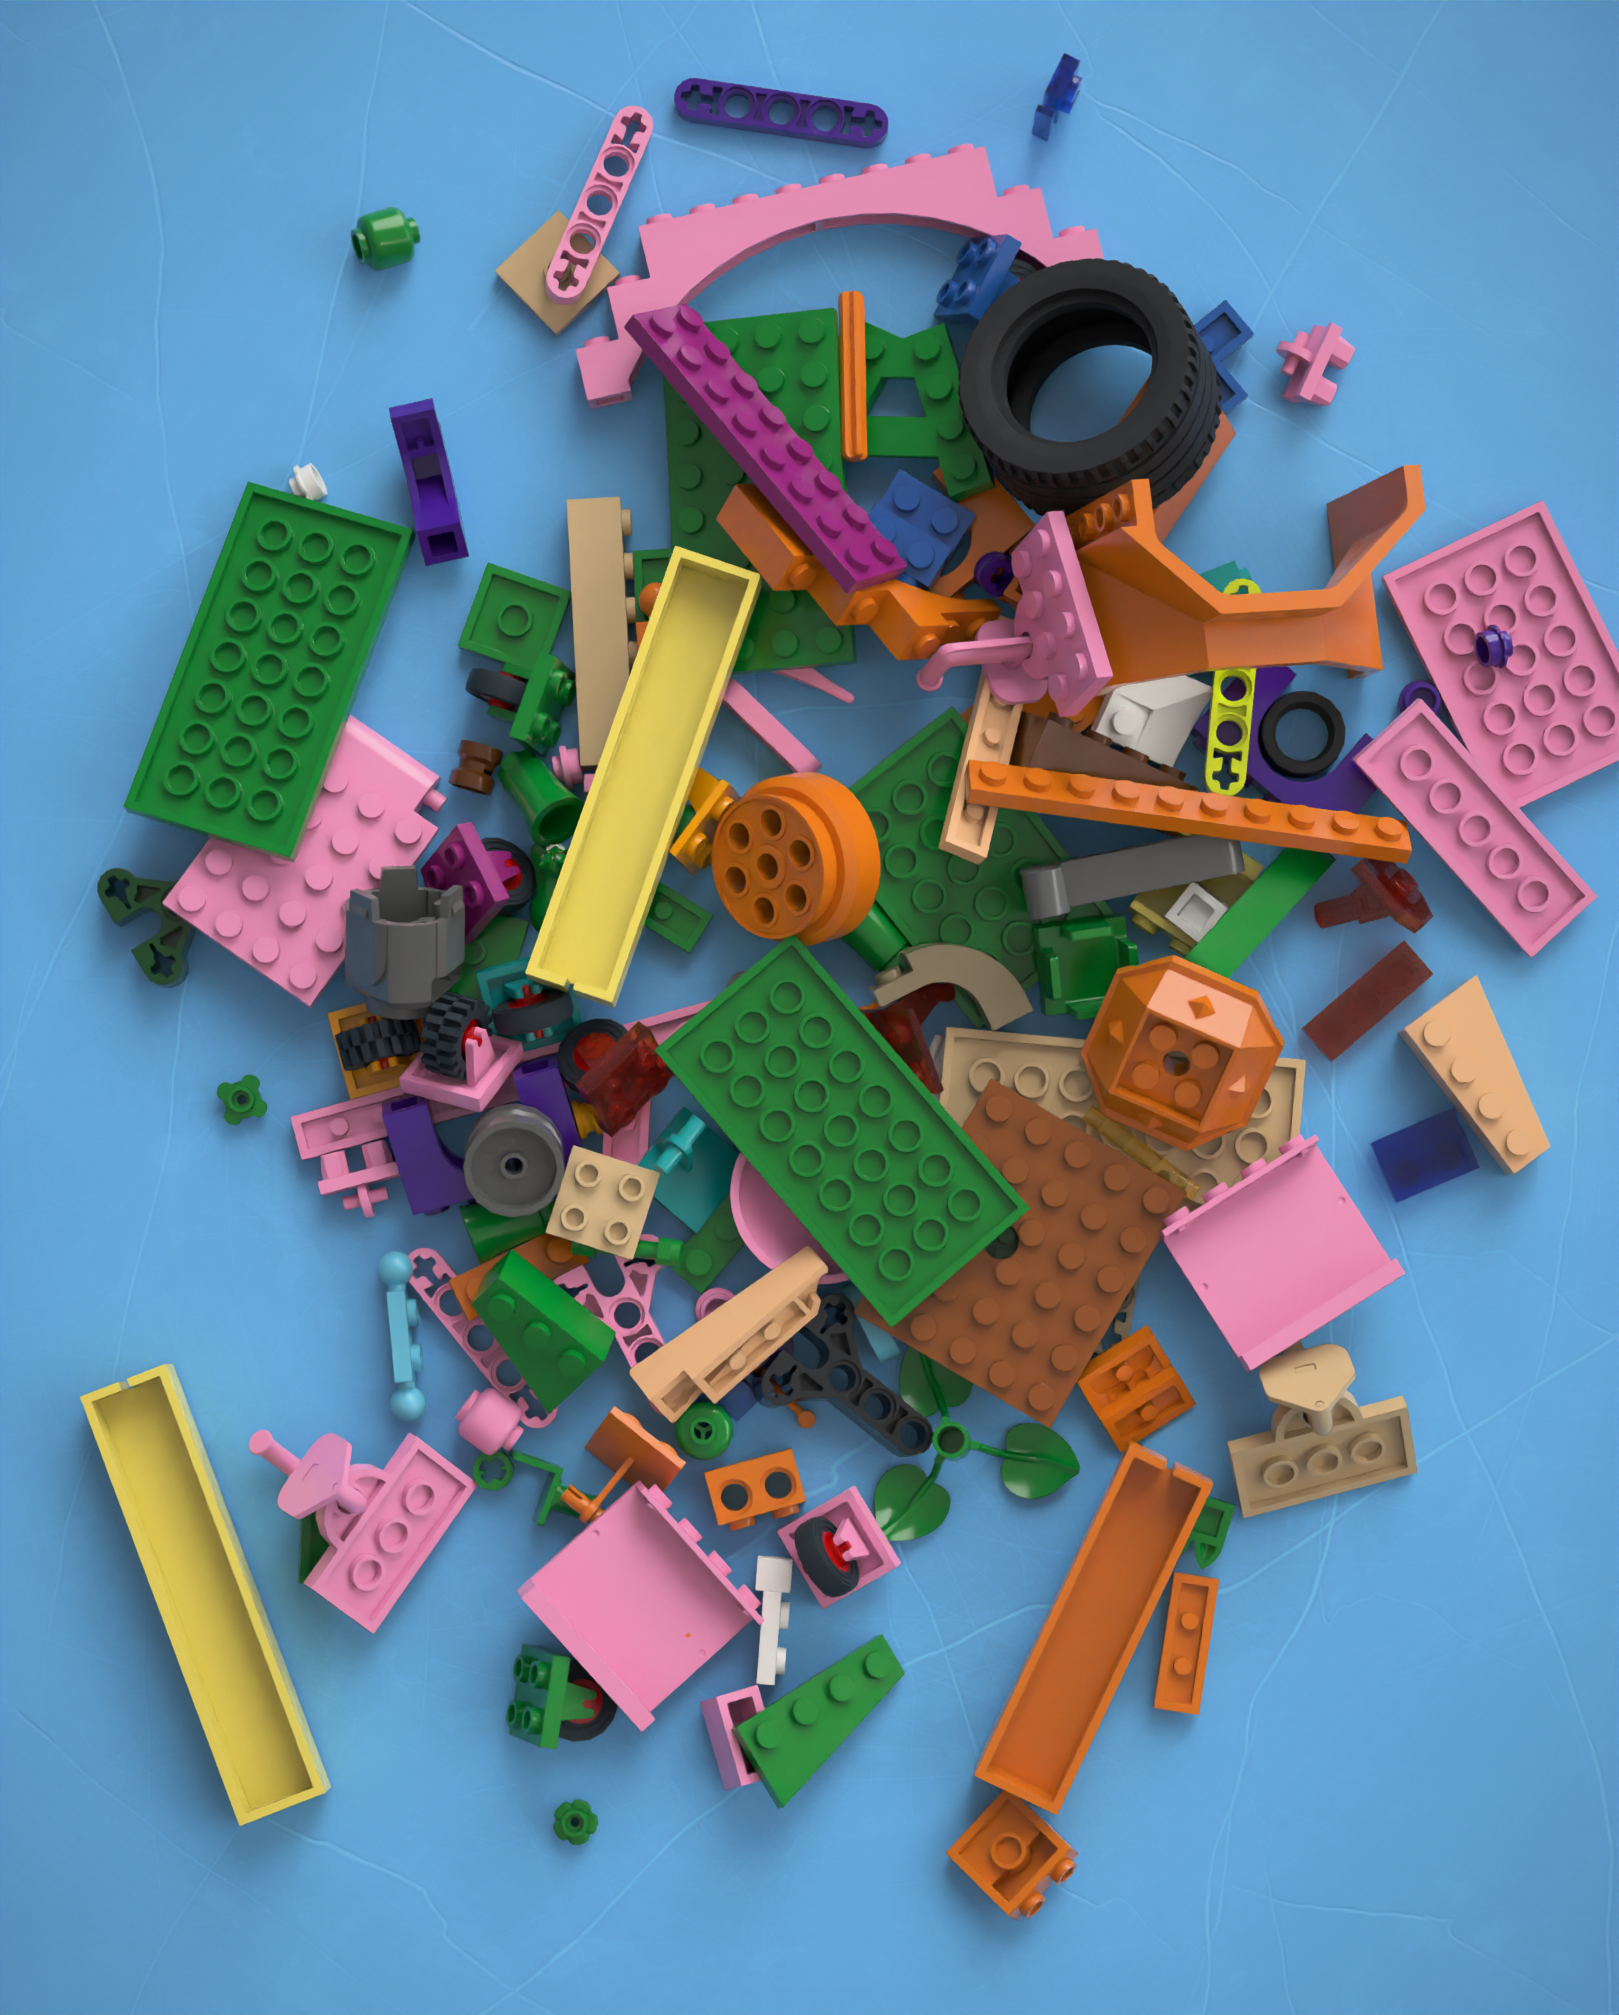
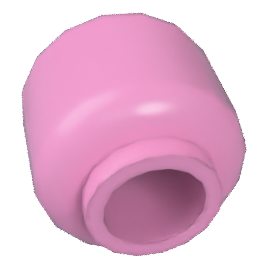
M486 1388L482 1392L475 1389L455 1416V1419L460 1422L458 1434L486 1455L496 1453L501 1447L509 1451L524 1431L522 1427L517 1425L522 1416L521 1408L494 1388Z

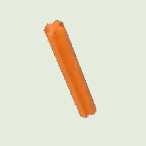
M853 290L842 292L838 297L841 456L846 462H860L867 458L865 307L863 295L859 291Z

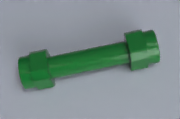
M662 1237L659 1238L658 1242L639 1240L634 1258L656 1260V1265L680 1268L684 1243L682 1240ZM572 1241V1255L596 1258L597 1253L614 1255Z

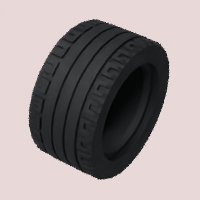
M1086 258L1060 262L1030 274L1007 289L986 310L965 346V354L960 363L961 370L958 373V380L960 381L958 395L961 397L959 404L963 411V420L977 446L1008 490L1011 491L1017 500L1022 501L1029 510L1033 509L1040 516H1044L1046 512L1063 511L1065 517L1128 481L1135 479H1149L1152 509L1154 510L1163 502L1171 499L1194 477L1197 470L1202 466L1204 458L1209 454L1212 443L1215 441V432L1219 427V416L1222 413V406L1219 403L1222 399V392L1219 388L1221 384L1216 374L1215 364L1175 294L1169 290L1167 285L1159 283L1157 277L1153 274H1147L1146 270L1134 268L1129 263L1101 258ZM1109 345L1133 347L1152 356L1151 375L1141 400L1125 419L1110 430L1098 436L1075 442L1051 441L1031 433V412L1040 388L1052 372L1071 357L1092 348Z

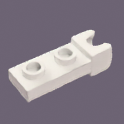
M758 1555L755 1590L764 1591L762 1618L765 1621L761 1623L756 1684L775 1685V1674H785L786 1648L778 1647L779 1629H788L790 1602H781L782 1593H790L793 1558Z

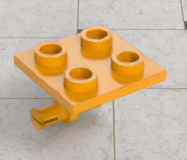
M700 767L688 797L689 802L696 811V815L668 851L693 876H695L700 868L704 870L712 863V845L717 827L727 810L741 799L728 782L724 779H721V781L717 780Z

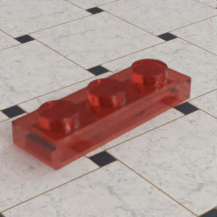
M1402 941L1304 1025L1301 1030L1326 1059L1332 1062L1428 980L1433 973L1405 941Z

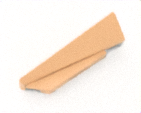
M806 1246L632 1367L629 1372L630 1376L647 1398L672 1424L680 1418L702 1392L715 1404L818 1314L821 1300L816 1291L819 1278L828 1272L827 1265L810 1246Z

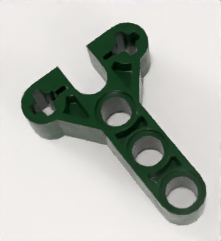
M122 868L107 870L98 881L97 892L116 925L122 927L150 911L157 912L160 915L161 928L159 932L131 950L144 974L150 981L163 988L179 986L188 975L189 965L186 957L197 929L180 917L174 916L162 904L178 881L167 882L137 878ZM119 880L125 885L130 884L125 889V893L131 908L116 896L111 897V894L116 891L114 886L116 881ZM156 950L171 961L176 960L171 966L173 972L171 976L168 977L163 973H156L161 967L160 957Z

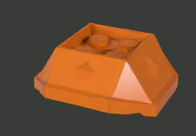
M1171 955L1137 966L1131 965L1116 970L1082 1047L1081 1055L1102 1115L1179 1149L1188 1151L1248 1124L1285 1042L1278 1028H1275L1270 1013L1258 991L1176 955ZM1180 1051L1188 1057L1189 1061L1185 1063L1175 1062L1168 1053Z

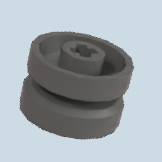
M514 1103L496 1106L478 1118L468 1132L463 1162L466 1186L476 1202L494 1214L508 1217L531 1215L551 1202L560 1190L564 1175V1148L561 1133L550 1117L535 1107Z

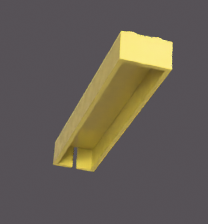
M675 546L525 972L529 980L567 993L570 984L574 985L573 990L576 996L615 1009L668 858V851L676 835L762 588L761 574Z
M173 1363L163 1364L127 1378V1381L117 1382L80 1396L239 1826L326 1793L331 1788L330 1782Z

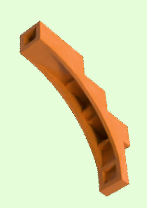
M736 484L716 518L718 523L774 591L807 590L836 626L868 624L897 661L930 659L939 646L947 643L975 641L976 633L980 627L986 622L995 621L1002 612L993 599H955L919 589L897 579L846 594L755 484Z

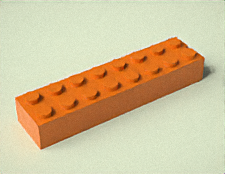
M1132 1440L1128 1441L974 1769V1776L1055 1815L1058 1814L1214 1485L1212 1478L1174 1461L1171 1469L1167 1468L1168 1462L1165 1456Z

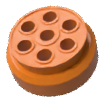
M797 772L765 779L751 787L738 802L732 805L724 814L717 827L712 845V871L718 894L734 920L754 935L772 939L778 943L787 937L796 935L804 946L838 939L849 934L862 923L876 898L881 864L875 830L867 812L854 794L840 782L829 776L816 772Z

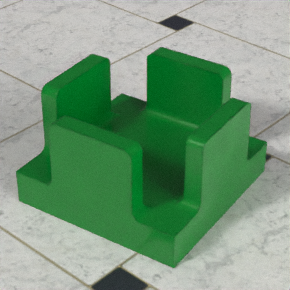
M1121 913L1034 925L1041 1013L1045 1016L1068 1013L1076 1020L1096 1018L1116 970L1131 965H1139L1137 945L1127 938L1125 916Z

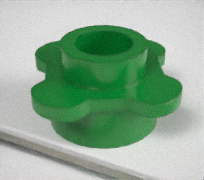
M245 1075L242 1081L233 1084L223 1082L217 1088V1096L223 1100L226 1109L224 1119L227 1123L238 1125L244 1118L252 1116L260 1118L267 1112V1103L262 1100L261 1093L258 1090L260 1081L256 1076ZM240 1096L246 1097L244 1104L238 1102Z

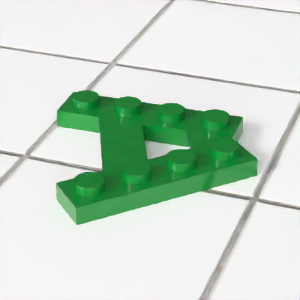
M865 322L867 457L938 459L949 497L954 502L995 488L988 460L977 446L963 420V411L959 404L961 397L958 395V387L960 385L958 373L961 369L949 329L945 323L901 338ZM888 379L915 380L926 417L869 416Z

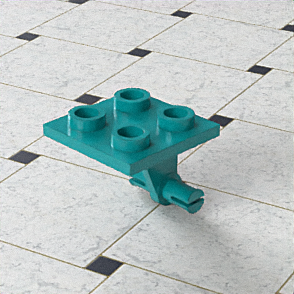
M682 1107L636 1165L660 1173L653 1199L690 1231L697 1234L730 1192L732 1173L739 1153L712 1131L701 1119L696 1117L686 1107Z

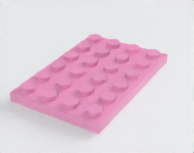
M1543 500L1382 576L1381 581L1431 683L1434 684L1439 692L1443 708L1461 744L1518 808L1619 761V653ZM1489 625H1496L1500 631H1506L1512 640L1513 654L1511 657H1508L1507 665L1503 668H1499V666L1483 667L1475 653V635L1486 631Z

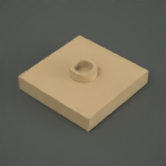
M559 210L495 270V274L556 337L603 294L607 287H610L620 277V272L600 253L585 290L578 301L569 305H561L548 297L544 286L546 275L569 223V220ZM582 233L575 234L570 239V246L577 253L588 254L595 248ZM569 262L563 278H555L559 281L558 289L566 291L569 286L576 287L572 284V277L577 265Z

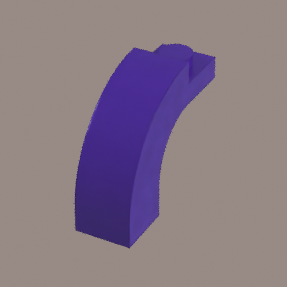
M433 398L390 407V419L406 476L416 533L425 566L469 557L452 470Z

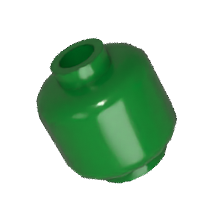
M389 207L361 216L357 220L356 229L351 230V241L358 261L361 264L367 263L375 271H381L411 261L414 256V245L420 243L418 226L412 217L406 218L398 208Z
M698 1401L691 1404L676 1421L675 1438L678 1446L686 1455L697 1460H709L720 1456L729 1447L733 1438V1423L730 1415L722 1406L714 1404L712 1401ZM706 1422L710 1425L703 1428L698 1423ZM695 1428L701 1432L700 1439L695 1434ZM712 1430V1435L705 1439L706 1432Z

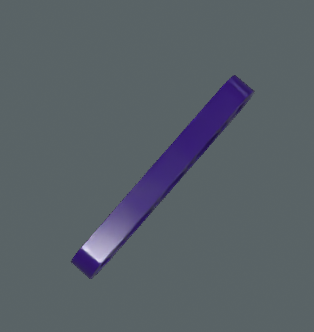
M689 78L682 81L674 93L675 109L678 115L691 123L859 148H875L883 143L888 134V117L885 111L879 106L869 103L700 78ZM692 91H699L702 100L714 102L713 93H721L718 99L719 114H711L712 104L699 103L696 110L688 109V102L682 100V98L690 97ZM742 96L749 101L751 108L745 116L734 118L726 112L725 105L731 97ZM778 102L787 103L794 110L793 118L786 124L774 123L768 115L770 108ZM829 109L836 114L838 122L833 129L822 131L814 126L812 118L818 110ZM844 112L852 113L850 122L861 124L865 122L867 116L874 117L875 125L880 126L881 129H873L871 136L863 135L862 127L849 125V134H843L842 131L845 126Z

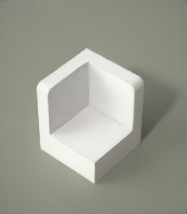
M1199 882L1190 883L1165 917L1196 942H1199L1230 907Z

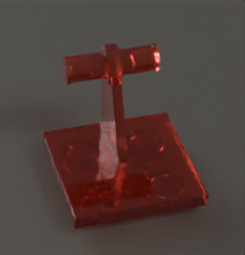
M936 982L925 985L903 996L884 1009L860 1010L931 1094H939L944 1091L920 1026L939 1002L954 1000L956 991L951 983L939 984Z

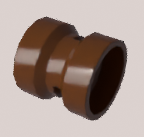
M461 740L457 751L460 757L459 767L452 770L448 783L467 791L491 796L495 784L491 775L494 769L500 766L504 753L484 744Z

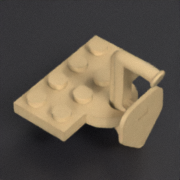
M1300 1340L1282 1352L1283 1355L1267 1360L1260 1368V1381L1267 1399L1279 1404L1272 1415L1271 1430L1227 1442L1238 1504L1243 1519L1418 1473L1408 1407L1403 1395L1358 1407L1354 1396L1347 1391L1356 1378L1354 1366L1348 1352L1343 1347L1335 1344H1322L1304 1349Z

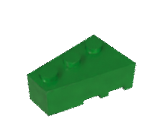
M513 1249L484 1275L471 1304L548 1414L604 1363L616 1334L613 1329Z

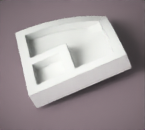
M1185 675L1120 687L1106 694L1090 730L1111 738L1112 743L1122 748L1127 746L1148 755V760L1160 766L1163 763L1173 767L1193 726L1211 699L1212 687Z

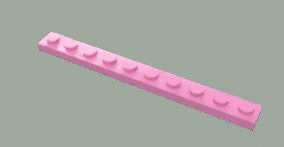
M712 1000L623 1024L636 1042L639 1056L637 1068L662 1062L654 1049ZM561 1042L524 1052V1056L518 1064L552 1054L557 1056ZM513 1071L483 1111L520 1101L514 1082ZM400 1086L291 1116L290 1119L301 1159L305 1161L388 1138L382 1118V1103L411 1094L402 1092ZM428 1099L436 1124L478 1113L473 1110Z

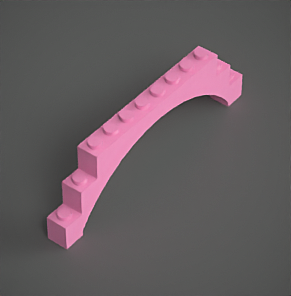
M962 144L952 147L948 150V155L931 158L930 154L915 155L907 158L905 165L888 168L887 164L872 165L864 168L861 175L845 178L844 174L828 175L819 179L818 185L802 188L801 184L785 185L776 189L775 195L758 198V194L742 195L733 199V204L715 208L714 204H703L691 208L689 215L672 218L671 214H660L650 217L646 220V225L638 226L650 278L641 280L640 275L625 276L617 279L615 286L607 287L618 339L610 341L608 336L595 337L586 340L583 343L584 347L575 349L589 409L633 400L630 388L647 357L646 353L624 328L633 314L688 304L726 272L748 258L780 243L822 230L875 224H899L933 228L971 239L974 237L1008 234L1022 243L1015 258L1032 265L1039 271L1065 261L1086 258L1104 259L1097 229L1085 231L1084 226H1074L1058 233L1059 237L1053 238L1041 187L1030 189L1029 185H1018L1004 190V196L997 197L985 146L974 148L973 144Z

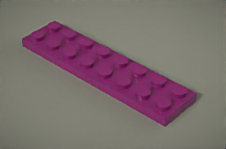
M682 304L631 316L624 326L625 330L846 594L899 578L908 566L898 555L893 543L880 534L870 522L866 511L856 505L841 487L839 479L827 471L816 458L812 447L801 439L789 426L784 414L768 401L758 389V384L754 378L741 369L731 357L727 346L717 340L704 325L703 319L697 311L690 308L688 304Z

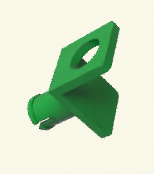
M510 1449L509 1456L511 1458L549 1471L532 1521L536 1525L543 1527L548 1513L550 1514L552 1510L579 1519L581 1515L560 1500V1497L568 1489V1486L562 1485L561 1476L564 1469L557 1464ZM580 1491L591 1501H593L594 1498L597 1497V1495H591Z

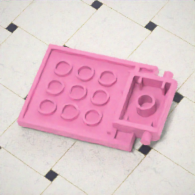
M350 714L295 862L293 863L210 837L162 904L311 1009L345 962V902L350 898V890L358 888L365 891L379 888L381 867L416 865L437 836L439 828L417 813L424 804L437 813L443 808L448 798L435 790L441 777Z

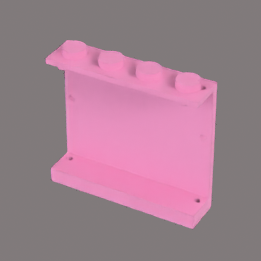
M1301 1134L1294 1137L1278 1148L1282 1156L1269 1164H1266L1263 1158L1259 1159L1240 1172L1243 1180L1228 1188L1225 1182L1201 1196L1205 1201L1204 1205L1191 1213L1185 1206L1163 1220L1167 1228L1160 1233L1162 1241L1247 1374L1405 1274L1397 1259L1391 1260L1317 1147L1316 1144L1319 1139L1316 1134L1306 1141Z
M638 1480L518 1588L517 1592L521 1599L642 1732L655 1721L651 1714L654 1708L750 1621L755 1619L760 1625L765 1620L756 1611L762 1603L745 1584L736 1589L726 1578L732 1572V1569L715 1550L707 1556L696 1544L703 1537L685 1517L677 1523L669 1514L667 1509L673 1503L658 1486L654 1484L648 1490ZM686 1633H690L691 1637L687 1638L685 1636Z

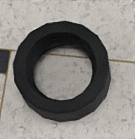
M1296 691L1283 695L1268 708L1259 725L1258 743L1263 758L1274 770L1287 777L1305 779L1321 774L1337 760L1345 743L1346 728L1341 712L1329 699L1316 692ZM1292 710H1311L1318 714L1326 724L1328 730L1327 744L1323 752L1313 759L1307 761L1293 760L1286 756L1278 747L1275 738L1276 726L1279 720Z

